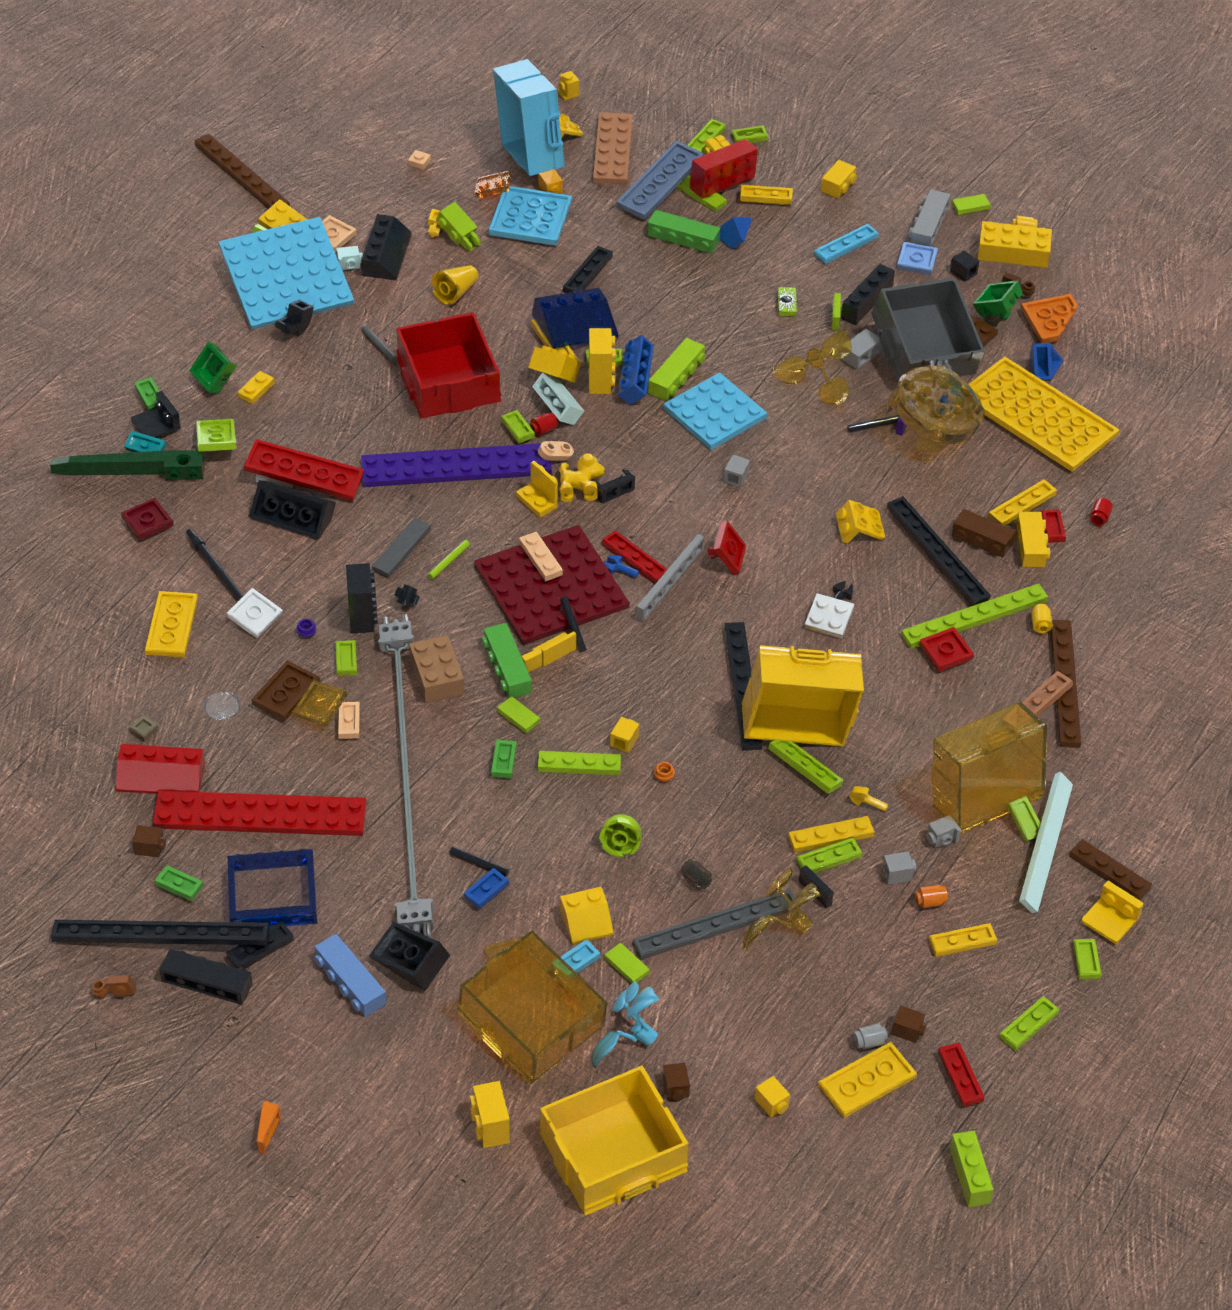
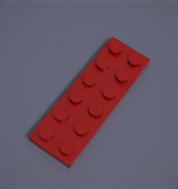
M255 439L244 465V471L352 502L364 474V469L259 439Z

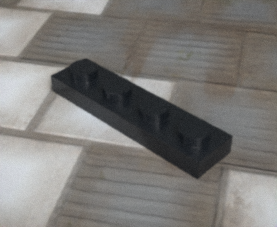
M597 246L563 285V292L578 298L613 257V251Z

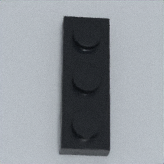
M280 921L270 927L267 945H238L226 952L227 958L235 968H246L293 941L294 936L287 926Z

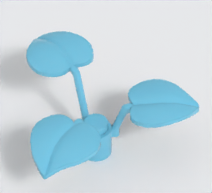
M634 981L615 1000L612 1007L614 1012H619L625 1007L627 1010L626 1016L635 1019L636 1023L631 1029L633 1035L619 1030L608 1032L594 1048L592 1055L594 1067L597 1068L599 1061L616 1045L619 1036L629 1038L634 1042L639 1040L646 1047L655 1041L658 1033L644 1022L638 1012L659 1000L651 987L645 988L637 995L639 985ZM633 1000L632 1006L629 1007V1002Z

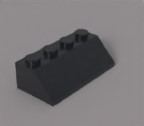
M377 214L361 259L362 276L397 281L412 231L396 217Z
M259 480L249 517L320 539L331 522L336 502L270 481Z

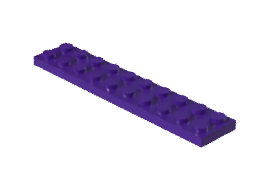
M542 443L361 455L362 469H364V487L531 476V462L533 461L543 466L550 475H552L551 461L541 458L538 454V448Z

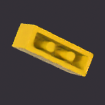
M1018 512L1016 528L1022 567H1045L1047 559H1050V548L1046 546L1048 544V534L1044 533L1046 521L1042 520L1041 512Z

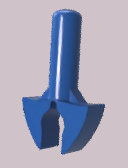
M607 556V562L604 561L611 575L615 571H620L635 578L639 575L638 570L622 564V556Z

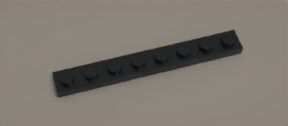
M904 496L887 503V509L972 606L990 600L991 595Z
M725 623L724 629L742 751L762 750V740L744 738L741 704L752 672L745 623Z

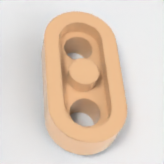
M544 441L538 448L540 457L547 461H567L574 453L572 446L563 441Z

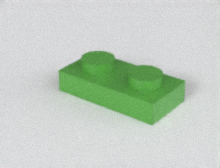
M152 377L135 382V389L147 410L154 408V402L156 401L155 393L159 392V389Z
M496 740L491 777L512 779L517 741Z
M166 865L155 880L156 886L191 902L203 888V881Z

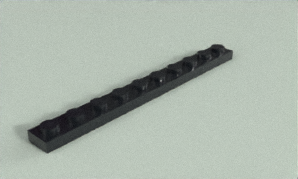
M55 919L51 940L52 942L267 945L270 927L269 923Z

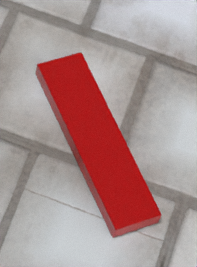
M616 530L602 539L604 547L616 556H622L624 562L638 570L640 574L654 584L668 570Z

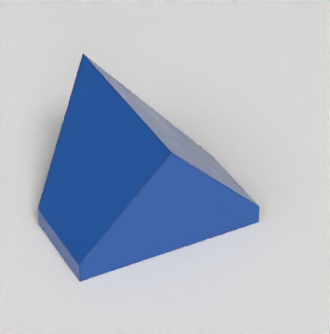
M750 217L731 218L720 226V241L731 249L742 244L745 241L752 219Z
M1051 343L1032 344L1029 358L1032 374L1041 380L1053 379L1064 361Z

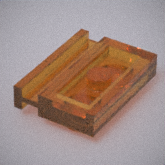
M510 170L478 177L475 188L476 197L480 198L509 191L510 177H512Z

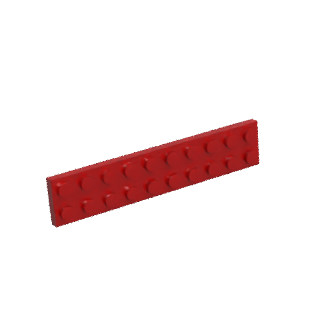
M158 790L153 827L178 830L363 836L367 801L366 798Z

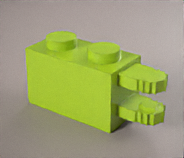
M456 202L439 212L436 219L438 225L446 231L450 239L458 246L461 244L469 252L473 249L471 242L476 247L481 244L479 237L475 234L477 226Z

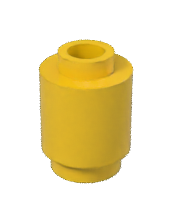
M1016 216L1015 219H1012L1011 224L1037 227L1038 221L1033 219V217Z
M1045 604L1034 606L1031 612L1034 631L1038 633L1049 632L1053 627L1051 610Z

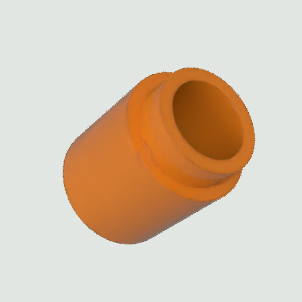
M939 884L919 887L918 892H915L916 903L921 908L941 906L943 903L948 902L947 889Z

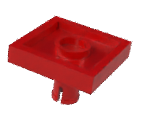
M728 520L720 523L715 546L708 547L707 553L710 559L720 557L730 572L735 575L740 573L747 545Z

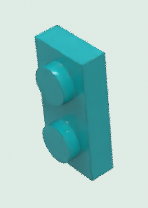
M131 431L124 448L131 452L164 451L167 443L165 440Z

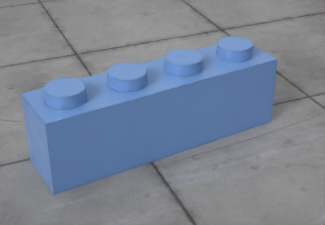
M337 934L314 946V960L320 968L323 967L329 980L336 982L341 994L351 1000V1004L357 1012L360 1011L366 1017L387 1004L386 991Z

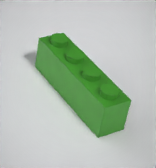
M655 210L648 221L647 236L713 254L720 241V227Z
M507 623L484 628V637H481L484 649L487 648L490 663H494V672L497 678L500 677L502 691L507 693L508 698L531 694L532 679Z

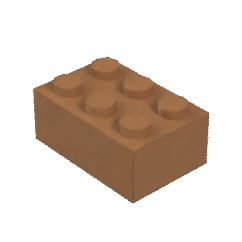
M448 635L409 643L410 661L425 703L464 695V678Z

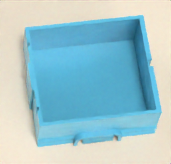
M528 59L493 68L502 146L529 176L565 167L557 89L541 75Z

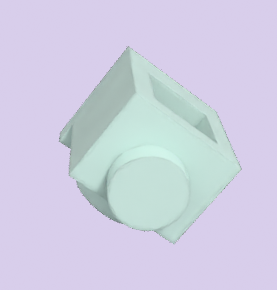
M358 246L337 248V259L342 271L360 268L363 254L359 253Z

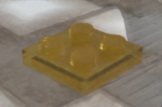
M313 681L293 710V714L295 717L327 726L348 694L343 689Z

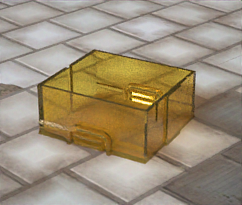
M1021 701L933 739V750L935 751L933 752V764L931 765V783L933 785V794L935 795L933 796V807L942 817L951 815L961 829L960 834L979 825H987V820L991 821L1009 813L1007 804L1027 796L1031 803L1045 796L1046 763L1044 759H1046L1047 725Z
M531 930L521 938V941H517L508 949L504 948L487 961L485 966L474 974V977L471 976L460 985L459 1003L457 1004L458 1009L456 1011L476 1030L478 1037L482 1034L481 1039L498 1056H504L505 1064L510 1063L532 1085L562 1061L568 1051L572 1053L605 1026L608 1002Z

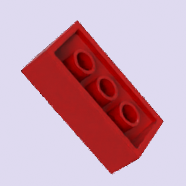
M121 744L117 759L116 791L158 794V790L200 792L205 769L203 749Z

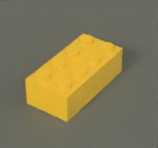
M982 221L978 260L1047 268L1052 229Z

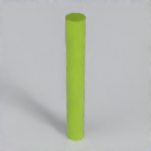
M464 540L428 573V577L433 580L470 546L469 541Z

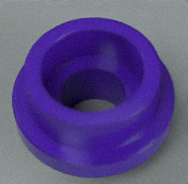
M302 619L296 627L297 633L302 637H310L316 633V625L311 619Z

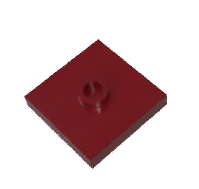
M156 498L121 512L122 519L139 541L174 526L173 520Z

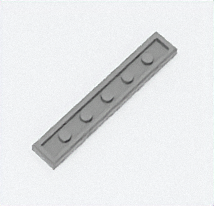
M699 534L695 536L638 604L637 620L643 622L703 551L704 536Z

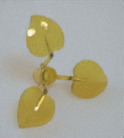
M847 329L838 331L826 339L822 344L821 350L818 348L808 350L805 362L799 356H791L784 359L780 364L772 368L774 374L787 384H797L805 378L804 371L808 369L809 364L814 368H820L827 381L819 389L821 400L827 404L844 403L849 396L848 383L840 376H836L830 381L822 365L824 363L823 357L827 359L833 357L835 360H842L850 354L852 344Z
M789 867L776 877L767 888L766 893L771 896L778 891L789 905L788 911L790 913L787 916L789 922L771 915L767 917L762 915L745 932L743 938L744 948L747 950L749 944L768 927L771 920L783 924L789 929L794 927L800 934H804L812 926L813 921L799 907L821 896L816 885L810 883L795 896L794 901L791 902L783 892L782 887L790 881L793 870Z

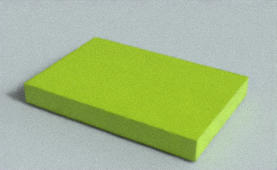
M234 419L196 421L198 452L236 449Z

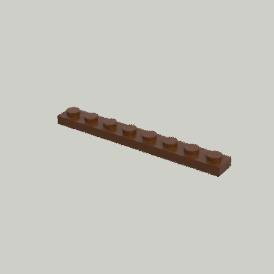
M209 133L195 140L196 147L267 208L272 207L279 199L290 206L289 201Z
M1052 620L1051 641L1054 673L1059 671L1073 681V686L1056 700L1060 747L1080 748L1081 733L1071 621Z

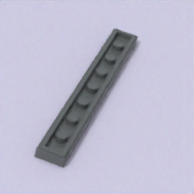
M791 889L635 938L633 939V945L640 959L643 960L798 910L799 904Z

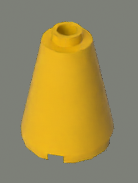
M468 265L435 272L431 278L434 296L445 305L456 303L478 280V271L473 266Z

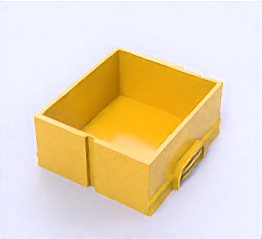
M760 645L741 704L744 738L844 747L850 728L854 726L859 712L858 706L864 692L861 654L832 652L831 649L825 652L809 649L794 650V646L786 648Z
M643 1065L540 1108L539 1133L554 1159L557 1171L565 1185L569 1186L585 1216L611 1204H621L622 1197L624 1200H628L651 1190L652 1184L655 1188H659L660 1183L688 1172L689 1143L669 1109L663 1107L664 1101Z

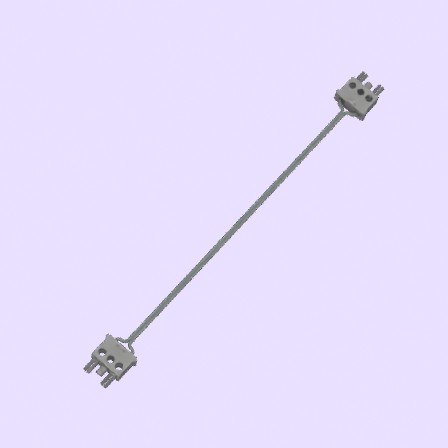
M403 614L401 616L402 622L394 619L392 623H389V618L385 617V624L384 617L382 618V624H379L380 639L378 640L381 652L394 651L411 893L410 900L395 903L394 906L399 924L419 933L420 930H423V935L426 936L428 932V937H431V929H434L433 911L435 908L433 900L418 899L416 890L400 651L409 649V643H414L415 641L411 621L408 620L407 614H405V618Z

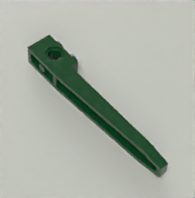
M198 450L78 455L52 459L50 461L51 473L70 476L165 474V480L204 479L205 466L203 451L198 452Z

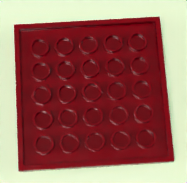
M580 525L541 537L563 569V575L548 581L543 579L521 545L474 560L476 570L522 645L571 629L560 599L563 597L568 598L578 626L630 608V602Z

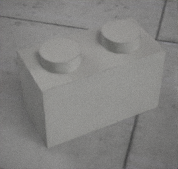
M868 329L858 333L849 342L843 344L841 360L858 370L881 353L880 337H877Z

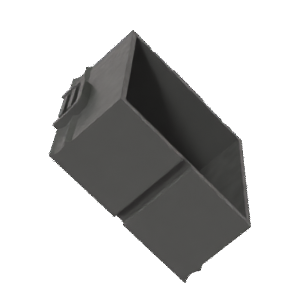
M955 277L922 282L918 286L910 284L881 289L871 315L878 330L877 337H880L879 340L886 358H889L887 363L891 364L899 387L923 382L933 383L936 382L937 377H959L976 374L985 350Z

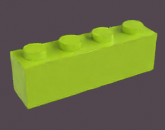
M685 338L649 379L648 393L666 402L672 396H675L679 387L684 385L687 378L694 374L699 364L705 361V346Z

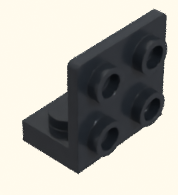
M163 391L155 393L156 401L154 402V408L131 417L132 423L141 434L160 438L181 429L179 412Z

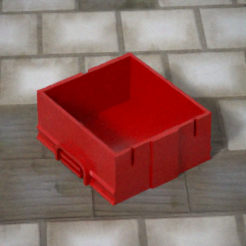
M474 312L438 319L436 322L432 320L396 328V352L401 378L410 395V401H414L420 419L450 412L451 414L471 410L474 407L502 402L500 372Z

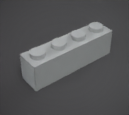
M930 189L928 196H924L923 206H920L918 217L914 219V228L911 227L908 238H911L910 243L932 247L949 208L950 194Z

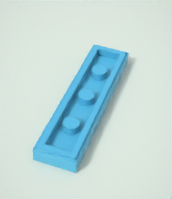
M866 224L814 250V256L824 264H827L878 238L879 233L869 224Z

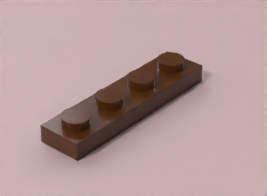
M1081 839L1070 851L1069 856L1138 900H1141L1151 889L1152 883L1084 839Z

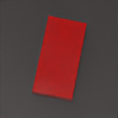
M1041 510L1042 520L1046 521L1044 533L1048 534V543L1065 542L1066 535L1060 510Z

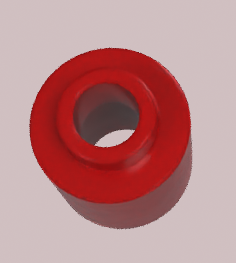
M545 413L531 419L530 427L537 436L555 430V427L558 426V419L554 413Z
M1106 498L1095 500L1090 513V520L1094 525L1103 526L1108 522L1113 509L1111 501Z

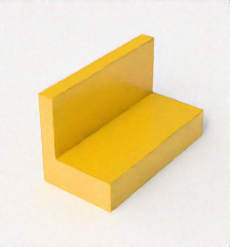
M564 632L533 648L532 651L540 649L542 652V665L544 667L576 650V633L572 632L567 635Z

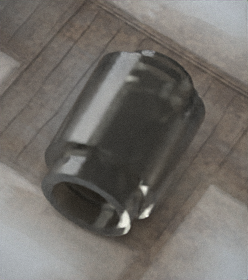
M690 859L681 868L683 877L698 890L706 889L712 882V873L698 861Z

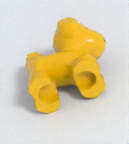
M584 454L577 462L578 471L566 470L569 465L562 463L559 468L561 475V485L559 488L561 501H573V488L583 491L585 500L590 502L598 498L597 484L595 481H591V479L601 478L605 473V468L598 462L597 458L591 454Z

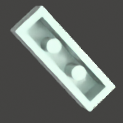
M542 373L532 386L559 421L574 425L584 413L582 407L557 377Z

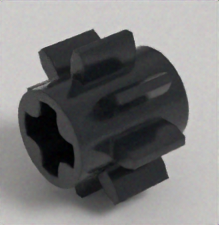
M404 584L403 588L397 587L394 594L398 597V603L409 608L411 604L417 605L420 598L416 594L418 589Z

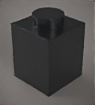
M965 250L954 255L951 259L950 271L965 282L978 274L979 260Z

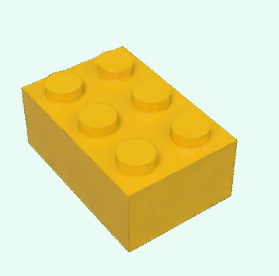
M589 328V394H611V386H615V375H612L615 373V362H612V360H616V349H612V347H615V336L611 335V328Z

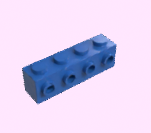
M643 335L628 341L625 345L618 395L629 405L642 399L647 394L654 345Z

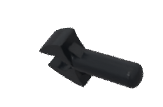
M846 581L835 584L833 592L837 594L834 598L839 600L848 598L852 600L853 585L851 584L848 589L843 590Z

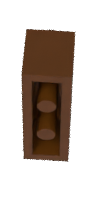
M963 509L953 524L952 536L1004 558L1013 544L1016 530Z

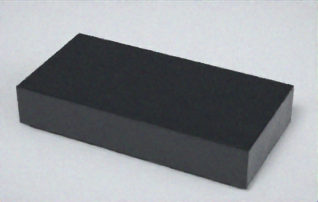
M805 865L800 868L799 882L826 909L830 907L833 902L834 892L808 866Z

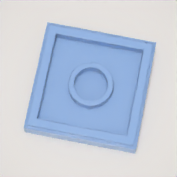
M903 242L897 269L931 275L938 248Z

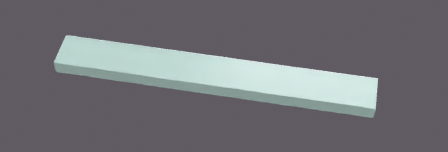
M1061 772L1054 775L1019 899L1032 914L1038 912L1073 786Z

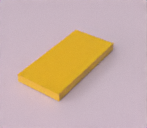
M159 591L145 647V655L185 658L198 603V594Z
M890 1041L818 1081V1086L842 1117L846 1118L915 1079L917 1073Z

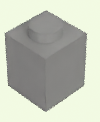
M732 455L724 471V483L742 488L749 475L750 460Z
M909 851L884 855L882 868L887 884L912 881L913 873L916 872V863L914 859H911Z

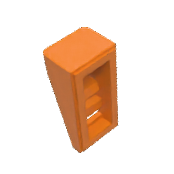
M263 1101L257 1135L259 1154L265 1153L281 1120L279 1105Z

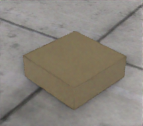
M143 715L129 727V730L145 742L159 728L158 724Z

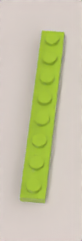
M1038 583L902 630L901 636L909 648L912 649L920 646V639L955 627L958 632L1038 604L1046 603L1048 595Z

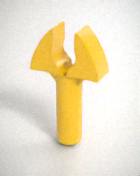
M854 786L853 791L851 790L849 798L857 806L865 802L882 811L887 810V803L868 795L869 788Z

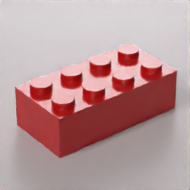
M743 139L692 160L689 188L703 199L754 178L758 148L746 139Z

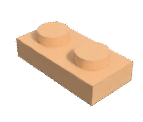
M339 702V739L359 738L360 702Z

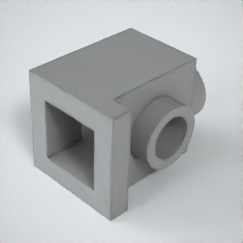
M948 815L929 823L926 837L931 845L933 844L935 848L941 845H948L951 841H954L956 844L959 842L961 829L952 816Z

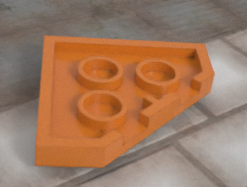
M1071 294L1021 304V310L1040 343L1058 341L1078 307Z

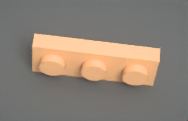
M537 532L519 538V544L545 581L563 575V569Z

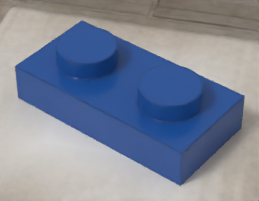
M493 868L464 892V898L480 910L509 885V879Z

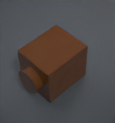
M137 825L132 841L134 855L159 857L161 850H164L166 847V837H163L162 828Z
M900 1005L893 1022L891 1035L917 1043L919 1035L924 1036L927 1023H924L925 1014Z
M686 1063L663 1065V1082L667 1100H681L689 1097L690 1083Z

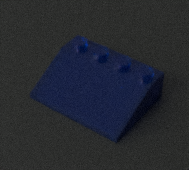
M600 288L534 299L532 316L553 349L589 343V328H611V335L615 336V338L619 336L607 298Z

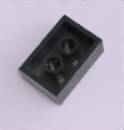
M370 563L346 565L351 634L374 632V624H378L377 612H373L377 611L375 584H371L375 583L374 571H370Z

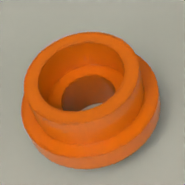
M661 762L654 769V776L660 781H669L675 775L674 768L668 762Z

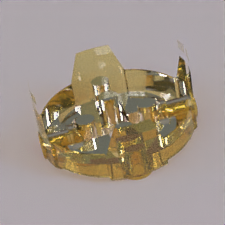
M944 365L917 367L903 374L889 396L885 407L886 414L896 409L902 421L917 434L916 450L931 456H936L949 444L961 443L970 438V441L980 426L985 413L982 401L978 399L972 388L963 379L958 377L957 373L949 370ZM944 395V397L946 396V401H949V403L944 404L939 402V400H941V398ZM913 454L912 458H915L919 461L922 458L916 454ZM924 458L922 462L931 463L932 460Z

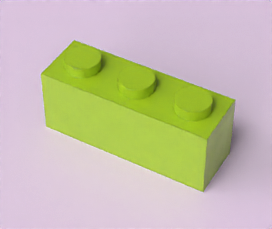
M975 1130L953 1134L950 1151L967 1206L974 1207L990 1204L994 1189Z

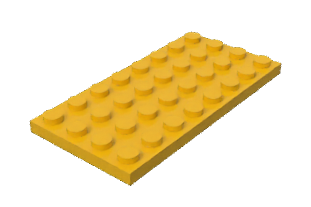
M1003 357L959 391L961 400L1071 472L1119 435L1118 428L1007 357Z

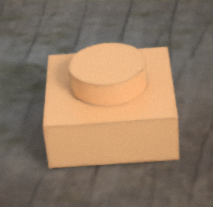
M415 150L408 159V165L424 170L431 160V155Z

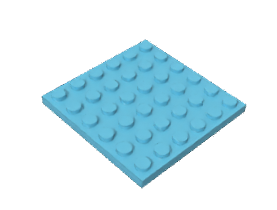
M321 217L218 241L220 251L251 330L273 325L276 320L286 317L289 303L297 300H302L314 306L313 314L354 304V298Z

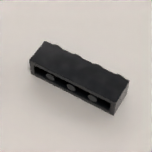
M879 264L842 302L841 318L857 325L875 306L881 289L893 287L895 270Z
M169 949L159 969L161 982L243 1005L253 985L251 972L244 968H235L223 962H214L203 956L197 957L187 954L182 950Z

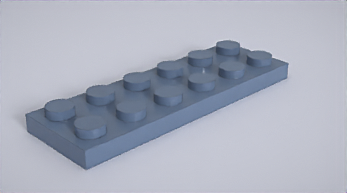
M676 140L616 201L617 207L645 220L691 173L692 160L703 156L704 153Z

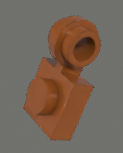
M129 975L108 976L107 981L96 980L92 985V992L99 998L106 997L109 991H112L114 996L123 997L135 995L137 987Z

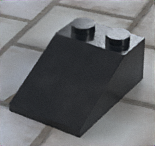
M396 922L391 924L369 955L374 961L424 990L429 987L451 956L439 941Z

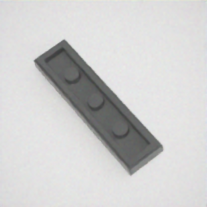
M414 518L372 565V571L389 578L431 530V525Z

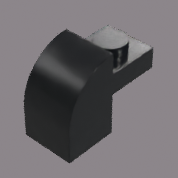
M302 300L289 303L287 316L276 320L275 327L284 334L302 335L310 324L314 306Z

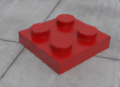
M955 627L922 638L919 642V645L939 672L974 658V653Z

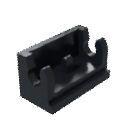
M627 468L622 469L624 474H621L620 477L602 485L595 481L598 499L602 504L635 490V476Z

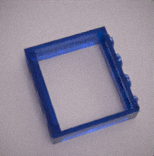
M313 849L227 856L230 922L269 923V927L280 921L286 926L318 924ZM307 866L310 905L236 911L235 871Z

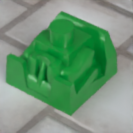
M1019 281L988 284L973 303L977 312L983 318H987L989 314L991 316L1000 315L1002 319L1008 318L1011 315L1010 309L1016 303V298L1019 299L1023 294Z
M208 341L189 372L208 392L219 394L224 387L222 384L226 383L237 365L232 363L216 344Z

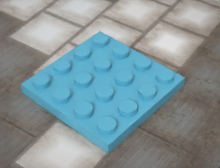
M505 185L489 227V235L557 246L572 203V196Z
M720 372L663 404V409L710 450L767 418L765 410Z

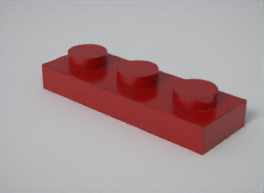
M960 1042L939 1047L938 1054L962 1106L966 1107L984 1102L985 1096Z

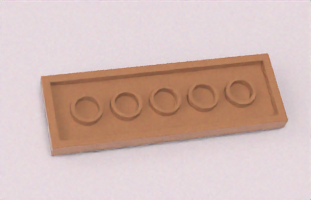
M599 112L593 183L627 185L633 114Z

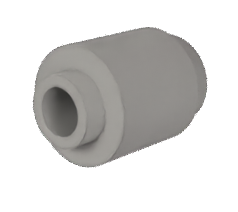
M879 1023L858 1028V1031L853 1032L857 1049L862 1048L865 1050L884 1045L885 1040L888 1038L885 1027H881Z

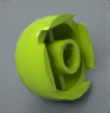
M617 814L608 818L604 822L599 835L603 849L610 855L623 857V854H634L639 849L642 840L641 827L638 822L625 814Z

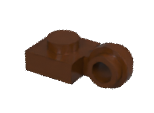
M1007 272L1003 275L1002 282L1019 281L1023 295L1031 296L1035 292L1033 282L1026 281L1024 284H1021V277Z

